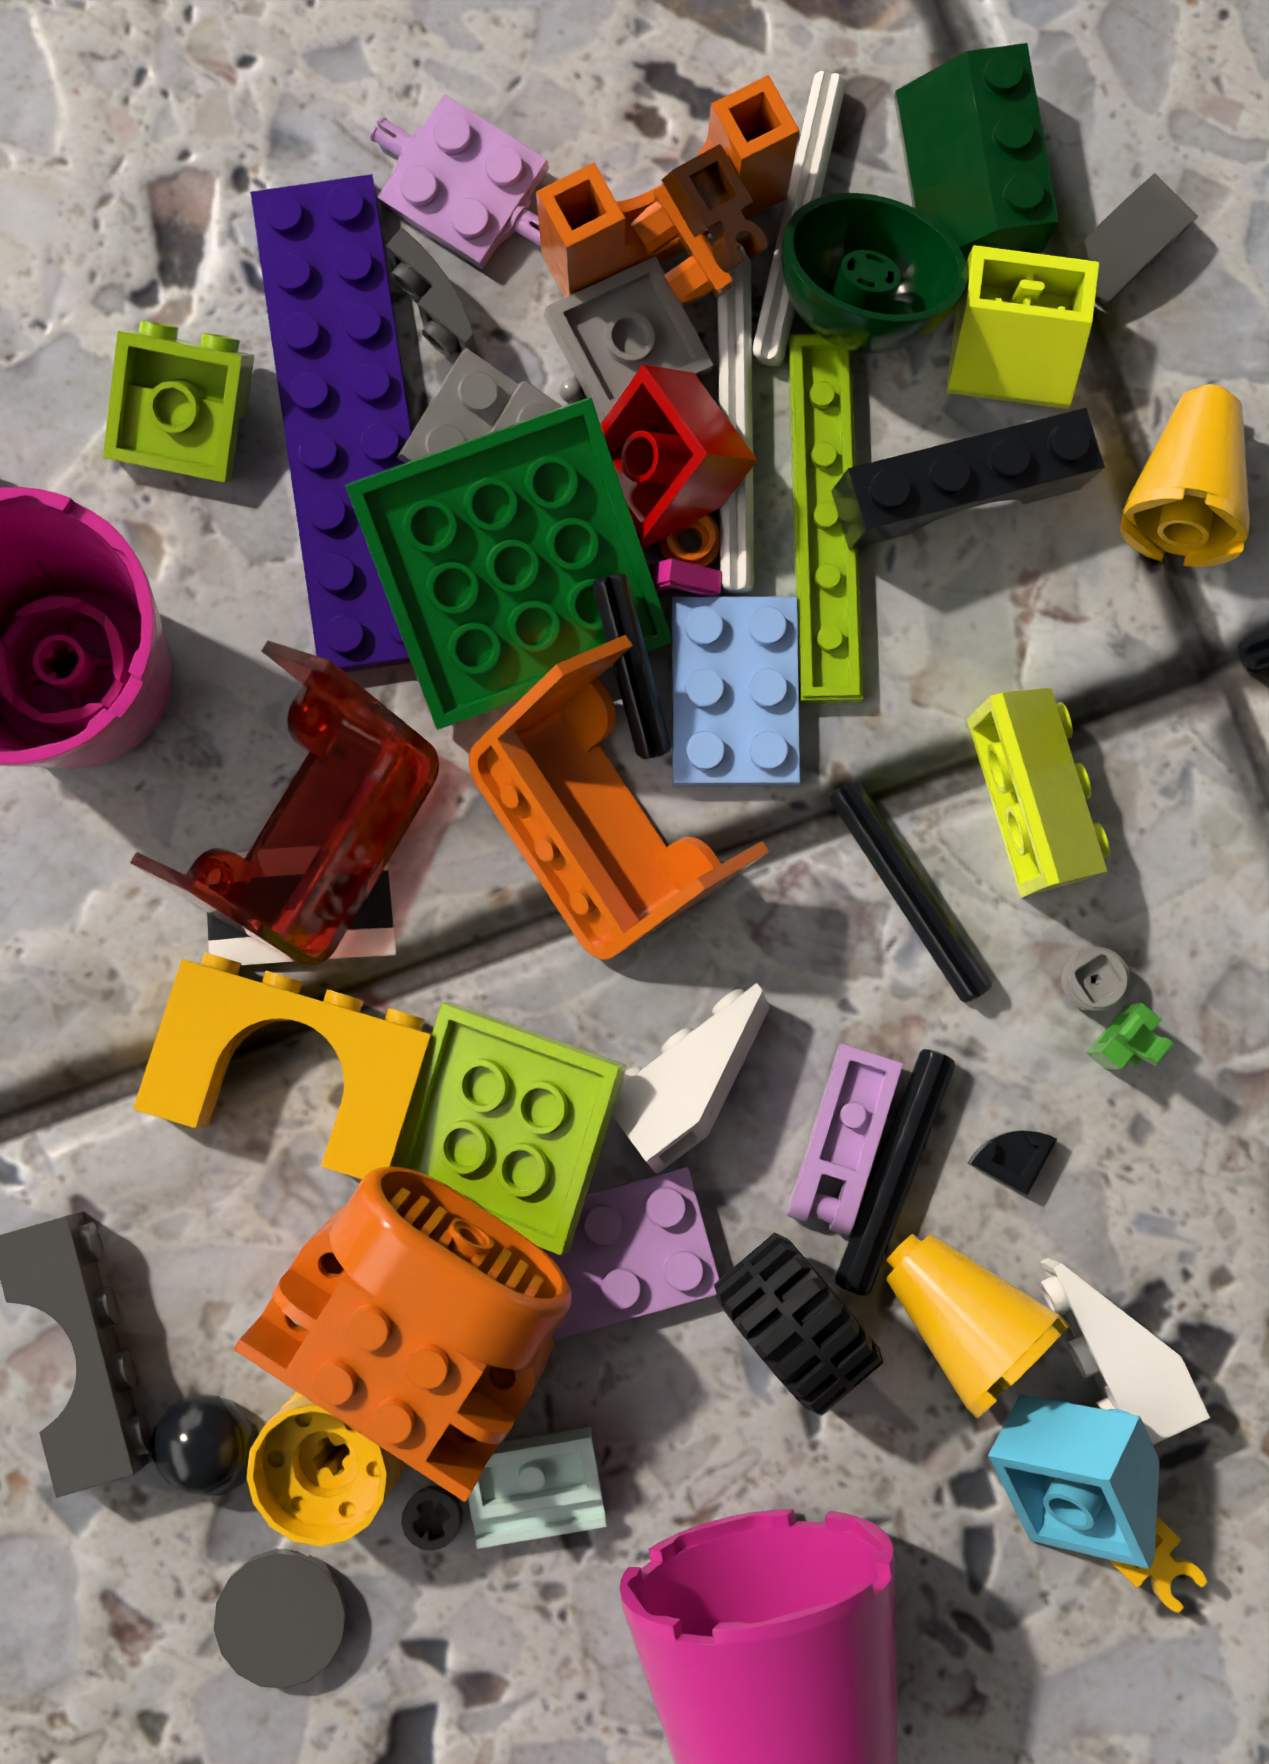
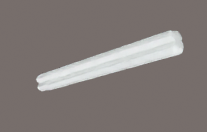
M820 71L815 74L752 348V360L758 364L778 367L784 361L795 307L788 295L783 279L781 263L782 242L786 226L792 215L803 205L821 197L846 86L845 78L837 73Z

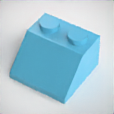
M1020 1394L988 1457L1029 1540L1150 1569L1155 1558L1159 1459L1141 1417L1131 1415L1120 1409L1104 1410L1071 1404L1060 1398L1044 1399Z

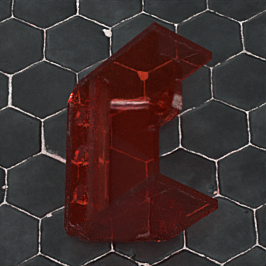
M268 640L261 652L303 684L290 705L287 726L292 739L309 753L245 858L225 848L207 850L194 861L186 875L138 852L135 853L130 864L199 908L302 965L315 966L326 961L337 949L434 786L439 772V757L431 743L332 661Z

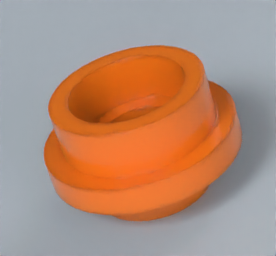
M706 515L659 541L662 557L664 560L672 558L708 567L714 562L720 550V530L718 525L709 515ZM692 533L700 539L701 546L692 552L685 551L679 546L678 539L684 534Z

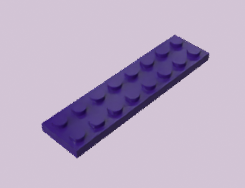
M369 174L251 191L318 670L322 676L411 663L345 484L405 463L397 458L412 433L373 175Z

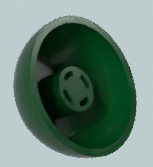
M838 193L823 196L799 208L792 215L785 229L781 255L783 279L796 311L819 336L836 346L850 351L886 353L906 348L923 340L950 316L967 284L968 270L966 260L953 237L928 215L890 198L864 193Z

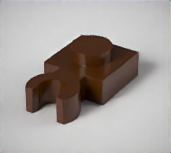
M721 144L676 167L661 180L694 238L706 231L710 232L714 239L712 246L714 259L725 273L730 272L744 261L736 247L735 241L743 246L749 259L754 258L768 247L766 236L761 228L754 222L746 220L741 212L753 200Z

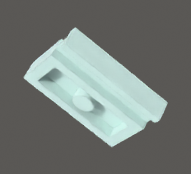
M591 1427L504 1441L499 1444L468 1497L477 1549L607 1527Z

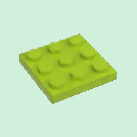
M453 1002L441 1003L393 1167L411 1169L441 1181L513 1227L538 1247L558 1255H563L570 1251L627 1065Z

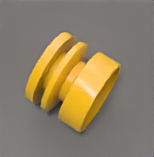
M296 1391L282 1406L281 1410L265 1424L251 1447L246 1479L253 1505L272 1529L293 1542L322 1547L348 1541L369 1526L396 1485L407 1464ZM330 1441L334 1444V1446L342 1445L345 1443L346 1446L349 1448V1452L344 1446H339L334 1449L330 1444Z

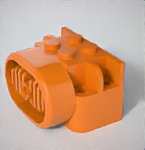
M380 1167L370 1171L363 1177L348 1203L341 1206L302 1247L291 1267L275 1286L272 1298L261 1316L239 1339L233 1350L466 1502L487 1462L499 1444L506 1438L519 1413L531 1397L554 1349V1333L570 1310L572 1293L567 1278L556 1262L542 1248L535 1245L504 1221L433 1177L402 1167Z

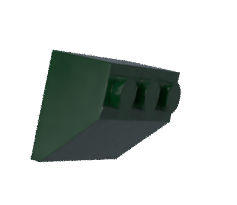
M1028 43L965 51L897 89L894 99L913 208L928 215L940 224L959 245L966 261L973 245L1029 253L1043 252L1059 219Z

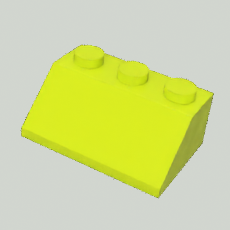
M1052 688L1002 692L989 696L969 716L967 722L1020 898L1087 880L1108 872L1104 861L1110 857L1108 839L1101 824H1093L1086 799L1091 798V785L1081 762L1074 763L1067 739L1072 738L1073 729L1070 715L1064 703H1056Z

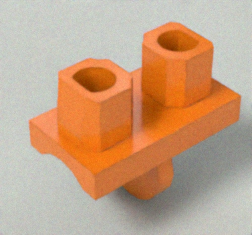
M663 184L654 191L655 202L637 217L631 224V228L649 256L674 239H679L689 258L667 272L663 277L681 306L699 300L710 292L717 298L732 288L730 283L733 282V279L729 272L725 273L714 259L712 246L709 240L713 239L710 232L706 231L694 238ZM735 241L737 249L742 247L740 243Z

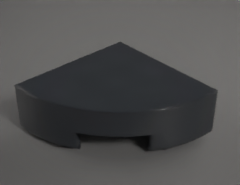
M1018 1130L1005 1132L982 1144L970 1157L967 1164L1028 1196L1057 1138L1035 1131Z

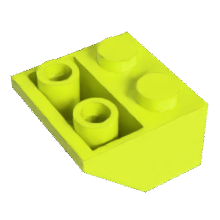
M973 245L966 261L968 270L967 284L956 307L946 393L1069 409L1093 322L1099 262Z

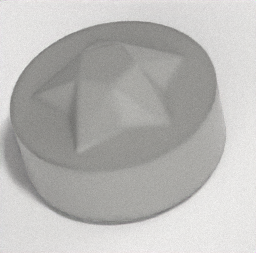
M1092 947L1081 950L1068 959L1062 971L1061 983L1066 997L1076 1007L1090 1012L1104 1011L1115 1007L1125 998L1130 986V974L1126 963L1117 953L1103 947Z

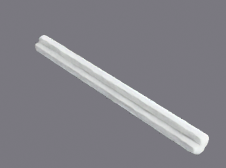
M742 246L738 251L741 253L744 261L729 272L733 279V282L730 283L732 288L717 297L718 406L753 453L751 259H749ZM753 468L725 504L719 508L721 590L726 593L740 594L750 592L754 585Z

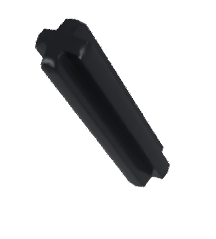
M622 573L604 575L595 579L592 587L606 641L610 642L626 635L633 645L613 663V668L635 752L641 759L659 757L670 751L671 744L629 580Z

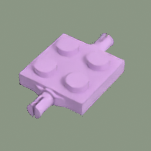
M446 94L443 95L424 126L415 131L413 135L397 127L384 116L378 119L377 124L379 128L374 125L370 140L398 156L395 171L377 197L382 207L482 271L498 246L513 236L515 232L541 247L538 216L529 211L532 194L549 169L548 161L545 157Z

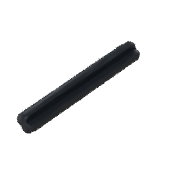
M855 779L835 790L830 796L832 805L959 999L966 1003L985 994L992 987L991 979L863 784Z
M922 1049L918 1054L835 1275V1284L854 1294L868 1296L874 1286L955 1069V1061L945 1054L930 1049Z

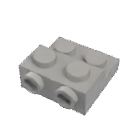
M465 348L460 353L397 458L406 463L563 406L526 380L519 384L475 353Z

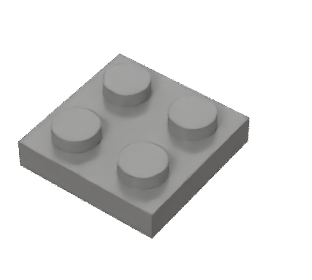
M656 256L546 306L544 317L586 397L592 398L600 423H602L643 364L693 372L698 379L709 374L713 367V363L683 306L679 304L664 280L663 275H665V272Z

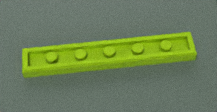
M818 334L789 335L787 345L794 573L798 620L799 704L861 703L863 700L858 548L848 549L831 492L846 470L855 467L852 353L850 350L830 343Z

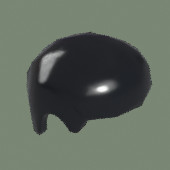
M192 1394L169 1406L154 1427L151 1441L154 1451L152 1459L167 1484L180 1493L194 1497L222 1496L246 1481L249 1452L259 1433L256 1425L244 1416L232 1400L214 1395Z

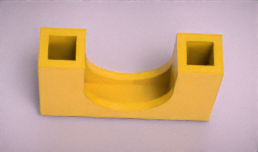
M204 952L201 964L181 959L133 1110L192 1128L209 1127L229 1062L240 1043L252 1032L265 1025L279 1021H298L314 1028L328 1040L340 1060L343 1071V1096L321 1167L359 1179H363L367 1173L374 1169L393 1167L432 1035L422 1031L424 1018L388 1008L385 1020L360 1013L364 1000L328 989L326 990L324 1000H317L299 994L302 981L265 971L261 983L238 976L242 963Z

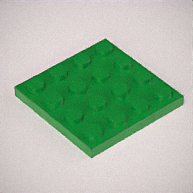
M592 398L582 399L345 484L436 730L520 700L556 664L607 643L592 587L593 581L601 576L611 573H622L628 577L647 652L673 643Z

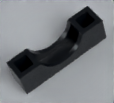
M1082 408L848 468L831 492L848 549L851 550L908 535L935 520L976 506L1005 500H1019L1023 505L1080 490L1102 471L1105 465L1087 408Z

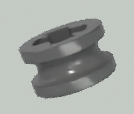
M429 1486L420 1489L409 1499L402 1512L401 1525L404 1535L412 1545L421 1550L435 1551L444 1548L458 1533L462 1525L463 1510L458 1498L442 1487ZM432 1500L434 1509L437 1508L439 1503L445 1506L449 1515L442 1523L444 1533L431 1535V1527L425 1533L420 1530L416 1524V1520L423 1513L420 1503Z

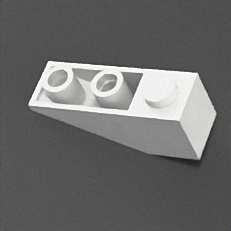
M758 983L745 992L742 989H737L727 994L714 1006L711 1018L695 1030L688 1027L675 1033L662 1046L661 1052L663 1054L643 1069L640 1066H635L624 1072L612 1116L656 1175L709 1135L770 1009L765 994Z
M1050 1258L1040 1261L1047 1279L1039 1282L1045 1301L1051 1310L1060 1316H1065L1075 1339L1067 1342L1071 1357L1085 1379L1093 1376L1103 1399L1095 1402L1096 1408L1104 1410L1120 1409L1131 1415L1140 1416L1152 1445L1210 1418L1188 1369L1179 1354L1062 1263Z

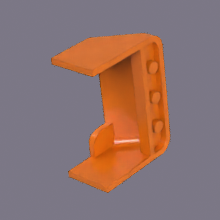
M626 635L556 664L472 746L469 753V768L472 778L581 946L592 956L603 960L613 958L714 893L770 852L764 842L761 841L721 864L712 849L702 840L695 837H683L667 847L599 745L613 731L616 722V712L609 693L598 677L633 646Z

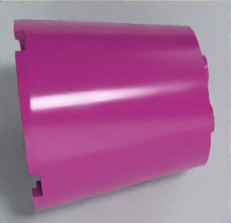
M27 487L0 488V766L87 768L112 762L134 750L152 733L166 710L172 691V656L149 579L142 563L124 537L108 521L95 512L74 502L71 498L55 492ZM76 658L78 660L77 665L71 668L69 676L63 678L60 673L68 671L70 669L69 660Z
M794 1509L752 1512L707 1522L670 1536L648 1549L651 1562L642 1569L641 1567H628L619 1587L622 1607L674 1764H898L896 1563L892 1542L883 1529L866 1519L835 1511H829L824 1516L825 1523L796 1521Z

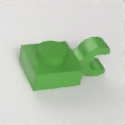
M1136 1003L1124 1006L1087 1051V1054L1106 1070L1122 1069L1125 1064L1133 1068L1142 1060L1157 1066L1174 1046V1043L1169 1038H1162L1152 1032L1162 1019L1143 1003Z

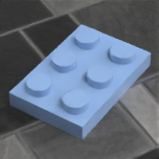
M797 596L672 597L673 787L798 786L800 783Z

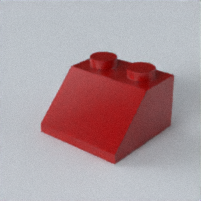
M643 364L601 423L642 548L651 546L721 508L758 461L693 372Z

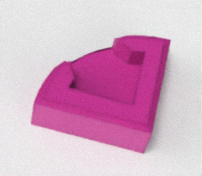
M672 558L648 565L658 597H664L665 590L670 588L691 592L693 597H711L721 593L722 571Z

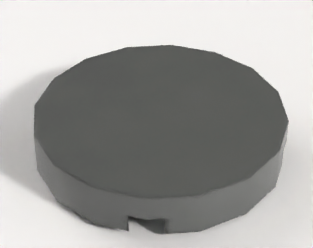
M276 1548L252 1556L230 1576L216 1602L214 1632L221 1655L237 1675L260 1687L287 1689L311 1681L331 1663L344 1638L348 1605L341 1582L325 1562L312 1555L306 1556L302 1553L292 1552L293 1550Z

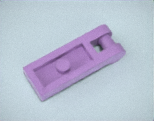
M844 1044L838 1045L798 1178L789 1199L786 1216L803 1222L809 1216L830 1223L829 1230L847 1236L850 1234L903 1063ZM822 1174L844 1180L837 1198L816 1192Z

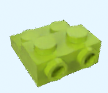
M140 320L139 331H117L103 458L223 483L231 481L239 421L241 418H246L255 355L238 352L240 339L218 334L202 333L200 344L177 339L179 327L159 322Z

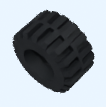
M774 1232L714 1284L719 1304L739 1332L788 1391L806 1409L818 1415H824L883 1364L881 1351L876 1342L802 1253L784 1236Z

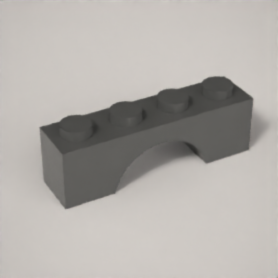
M84 1211L0 1235V1280L6 1302L28 1305L51 1316L67 1334L75 1354L76 1380L71 1397L59 1416L39 1432L56 1498L133 1476L149 1463L147 1453L152 1452V1434L149 1423L144 1414H136L130 1389L136 1386L134 1364L126 1349L120 1351L114 1325L118 1324L120 1319L117 1299L110 1286L103 1287L97 1261L103 1259L101 1237L94 1223L87 1224Z

